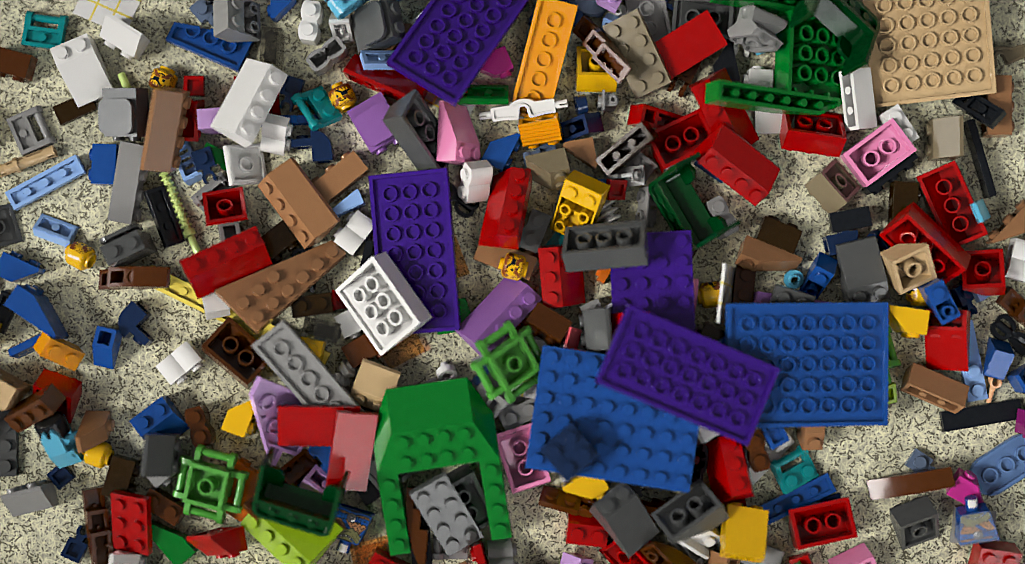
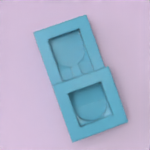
M983 198L969 204L977 223L991 218Z

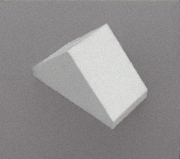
M331 12L329 26L332 36H338L343 43L354 42L352 13L338 20L333 12Z

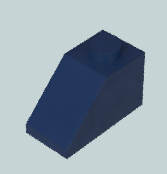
M600 112L584 113L561 122L563 137L560 144L604 132Z

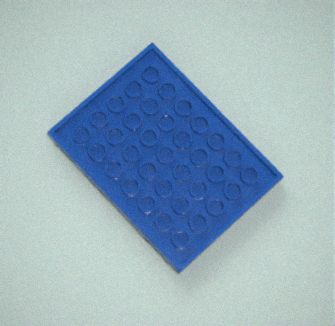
M888 302L725 303V346L780 369L756 428L888 425Z
M543 345L525 468L558 473L541 453L540 447L572 421L599 453V456L575 476L689 493L699 425L596 383L595 379L606 354Z

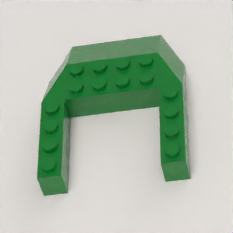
M710 0V3L738 8L754 5L772 14H777L778 17L785 19L788 23L785 29L776 34L783 44L775 53L774 88L717 80L706 83L705 104L775 114L817 116L842 105L839 72L842 71L845 59L837 52L838 38L814 15L811 19L804 20L790 28L788 25L796 4L800 0Z
M468 377L386 389L378 413L374 453L390 556L411 553L412 549L401 473L479 462L492 541L512 538L494 414L484 402L479 392L476 391Z

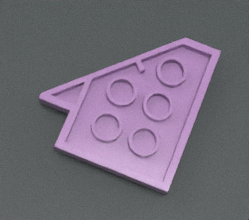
M257 376L249 392V397L266 455L271 447L275 448L271 465L276 466L282 452L296 456L304 447L278 446L277 406L303 404L288 387Z

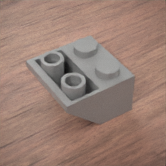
M213 0L214 37L227 42L260 41V4L250 0Z
M46 479L7 489V494L0 496L1 501L13 517L59 505L55 485L52 482L47 483Z

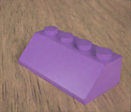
M504 278L461 323V330L454 331L482 357V354L475 346V342L485 339L503 327V323L508 320L516 328L542 298L528 284L521 280L515 281ZM505 334L487 347L488 350L491 351L500 345L509 334Z

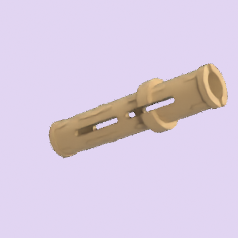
M54 145L19 158L14 157L11 161L0 164V178L15 172H23V169L58 157Z

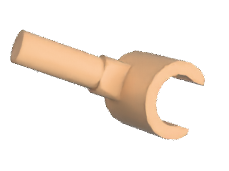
M988 377L987 380L990 388L986 402L991 403L996 388L1002 385V380L997 379L993 382L994 378Z

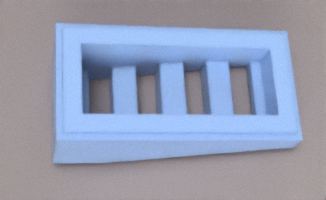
M184 141L180 152L186 149L188 152L180 156L181 160L191 157V159L183 163L181 161L178 169L183 181L190 186L203 180V171L197 172L195 165L185 170V167L194 164L191 152L194 150L190 141Z
M356 189L333 207L332 210L340 217L365 206L366 203L360 190Z

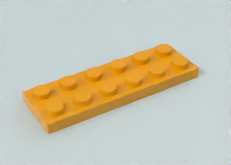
M537 0L512 102L519 98L541 100L555 97L578 5L561 0ZM520 107V116L528 118L526 107Z

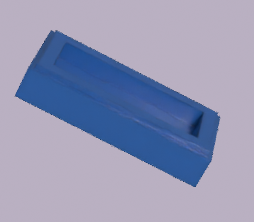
M41 334L8 350L10 357L19 359L34 352L33 346Z

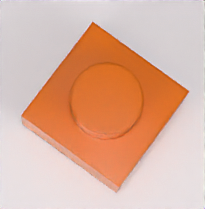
M610 269L597 270L595 273L598 276L596 281L604 284L610 274Z

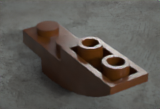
M157 266L108 267V269L100 270L98 290L169 288L171 268Z
M654 541L640 548V551L653 564H697L680 550L661 542Z

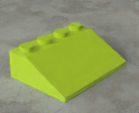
M249 513L240 523L282 564H316L344 529L335 521L331 533L328 536L321 537L262 518L256 521Z

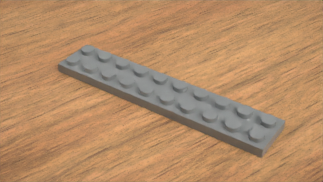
M285 319L281 320L251 345L303 405L360 406ZM373 446L369 480L379 490ZM414 472L401 473L402 482L414 474Z

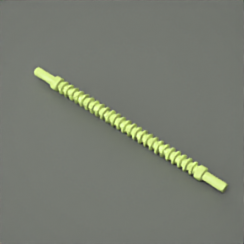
M125 72L117 74L122 87L131 88ZM159 172L158 177L162 178L160 182L164 183L166 192L169 194L168 197L171 199L170 203L173 204L172 208H175L176 218L180 220L178 223L182 224L180 228L184 230L182 232L184 238L188 239L195 254L201 251L195 237V229L191 228L192 223H189L190 218L186 217L188 213L184 212L186 208L182 207L183 202H180L181 197H178L179 192L175 191L177 187L173 186L174 181H171L172 176H169L170 172Z

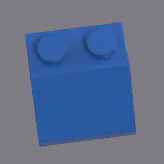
M168 395L161 396L129 421L143 439L145 434L162 432L182 435L189 429L185 418Z

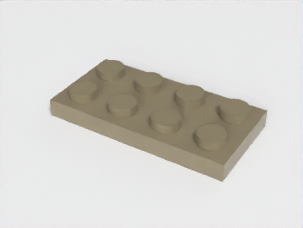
M639 8L602 26L606 36L614 43L632 67L626 79L636 99L673 82Z

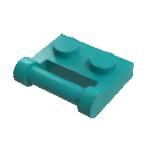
M27 11L21 45L50 49L64 43L69 17L64 15L60 17L36 14L34 11ZM33 23L58 24V29L33 26Z
M322 85L304 93H296L291 97L293 104L298 106L309 122L308 126L311 131H316L342 119V114L332 105ZM306 101L308 102V104L310 105L318 119H316L313 116V114L305 104Z
M800 445L796 447L797 449L780 459L770 461V468L783 494H788L819 476L809 456V451L802 450ZM799 456L801 457L802 461L781 471L782 466Z

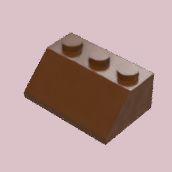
M230 317L201 346L202 352L247 390L253 385L257 376H261L268 366L251 346L256 339Z

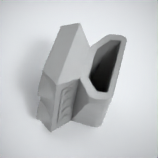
M749 5L740 8L736 23L727 32L731 42L742 45L743 49L748 52L777 51L783 44L775 34L785 29L788 22L757 6Z

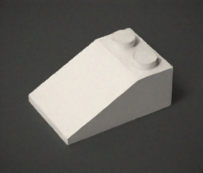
M87 33L50 48L55 64L78 108L103 99L102 88H114L95 40Z

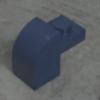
M310 130L311 138H308V135H298L296 139H291V147L294 150L312 148V159L315 164L335 162L333 144L324 133L318 130Z
M848 230L822 237L825 254L828 256L837 255L835 245L857 240L858 230Z
M131 301L121 312L118 320L119 331L124 338H130L134 335L133 340L140 346H150L155 339L141 325L151 314L138 301Z

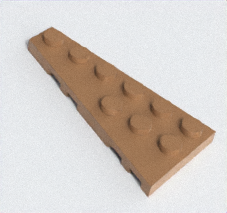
M331 240L214 291L227 306L258 334L344 259L346 253Z

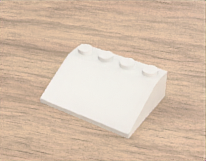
M386 252L372 256L335 290L380 356L413 334L432 318Z

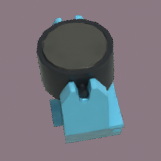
M56 411L49 417L34 424V429L48 457L59 469L83 461L84 455L78 453L75 441L78 430H72L61 411Z

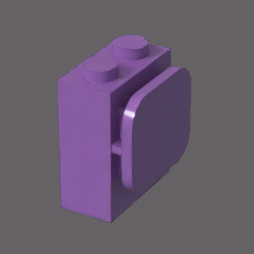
M382 92L377 93L347 111L371 154H377V156L388 150L386 147L389 145L399 144L382 121L390 107Z

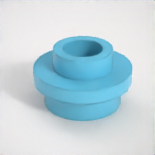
M792 269L785 273L783 281L787 287L797 289L803 284L804 276L799 270ZM797 277V281L792 283V278Z

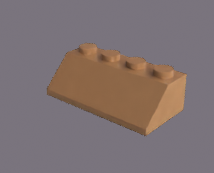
M169 86L153 89L140 170L173 172L179 168L181 163L179 153L184 145L183 130L186 129L188 124L186 113L187 109L191 106L189 91Z
M294 157L289 158L268 173L258 184L259 189L304 249L321 242L341 221Z

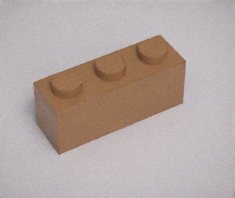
M995 75L997 93L981 95V97L1005 110L1007 115L993 130L982 123V137L1006 138L1012 135L1015 127L1014 121H1012L1014 82L1012 81V75Z
M354 150L351 153L349 151L344 153L340 157L341 161L336 165L331 164L324 170L325 174L320 178L317 176L311 180L328 204H331L370 172Z
M478 244L473 260L498 269L501 257L505 258L508 252L523 255L529 264L525 278L522 277L521 279L529 281L538 258L534 257L535 253L525 249L521 252L515 249L480 246Z
M913 363L905 370L900 391L956 414L965 407L970 386L963 384L959 380L946 377L940 372L932 371L922 364Z

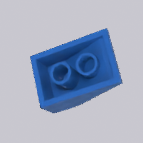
M17 284L3 305L51 338L67 339L69 335L49 298L43 294L44 290L37 285Z

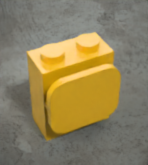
M731 502L724 508L729 518L721 523L720 557L761 563L765 560L769 511L763 510L761 506L743 507L741 503Z

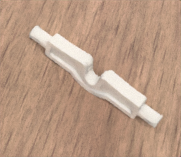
M519 98L509 105L492 107L490 111L479 112L480 121L492 119L493 122L519 120L521 117L520 107H526L528 116L533 118L555 113L559 108H568V100L555 101V98L541 100Z

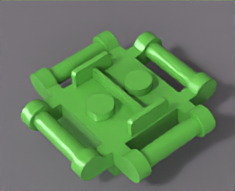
M508 320L503 323V327L485 339L475 342V346L482 354V357L471 362L470 367L473 371H476L487 391L486 395L489 400L495 399L503 393L505 400L512 404L516 401L515 398L535 384L537 385L542 352L531 334L532 329L529 325L524 326L517 332L513 324ZM505 334H509L510 338L491 351L488 350L487 347ZM484 365L488 368L493 379L497 381L499 386L496 388L493 387L483 369Z
M198 444L194 458L187 455L180 456L179 463L181 464L176 488L173 489L172 496L183 499L182 502H185L183 514L189 516L193 514L215 520L218 524H223L226 519V511L233 513L242 512L243 492L250 473L235 469L238 461L237 453L231 452L228 454L206 448V445ZM203 456L226 461L227 466L202 461ZM234 478H237L233 503H228L232 493ZM194 505L200 506V507H204V508H208V509H211V510H215V511H217V512L210 511V510H206V509L199 508V507H195Z

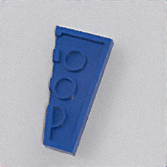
M177 22L173 23L166 37L168 43L238 73L255 42H227L214 37L212 28L204 29L200 28V26Z

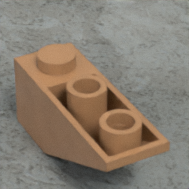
M1024 199L1016 204V210L1013 214L1009 213L1001 220L1003 224L999 228H994L988 234L989 239L985 242L986 244L996 243L1025 233Z

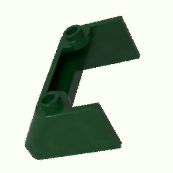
M800 0L796 4L788 26L792 28L804 20L811 19L814 15L838 38L837 52L845 59L841 72L843 76L868 64L879 32L880 23L878 18L859 0Z
M699 152L672 166L652 181L648 187L651 197L672 231L691 230L692 252L741 224L740 220H737L728 226L725 219L721 216L715 215L711 217L691 184L696 178V170L691 163L701 156Z
M271 447L260 465L252 503V512L255 516L317 536H328L333 529L350 471H345L339 486L330 484L325 487L323 494H319L284 483V471L277 466L271 465L275 448Z

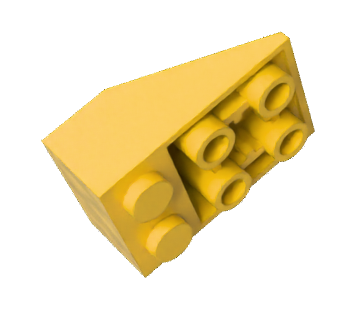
M574 169L565 178L550 229L564 235L565 227L596 224L605 204L610 185Z

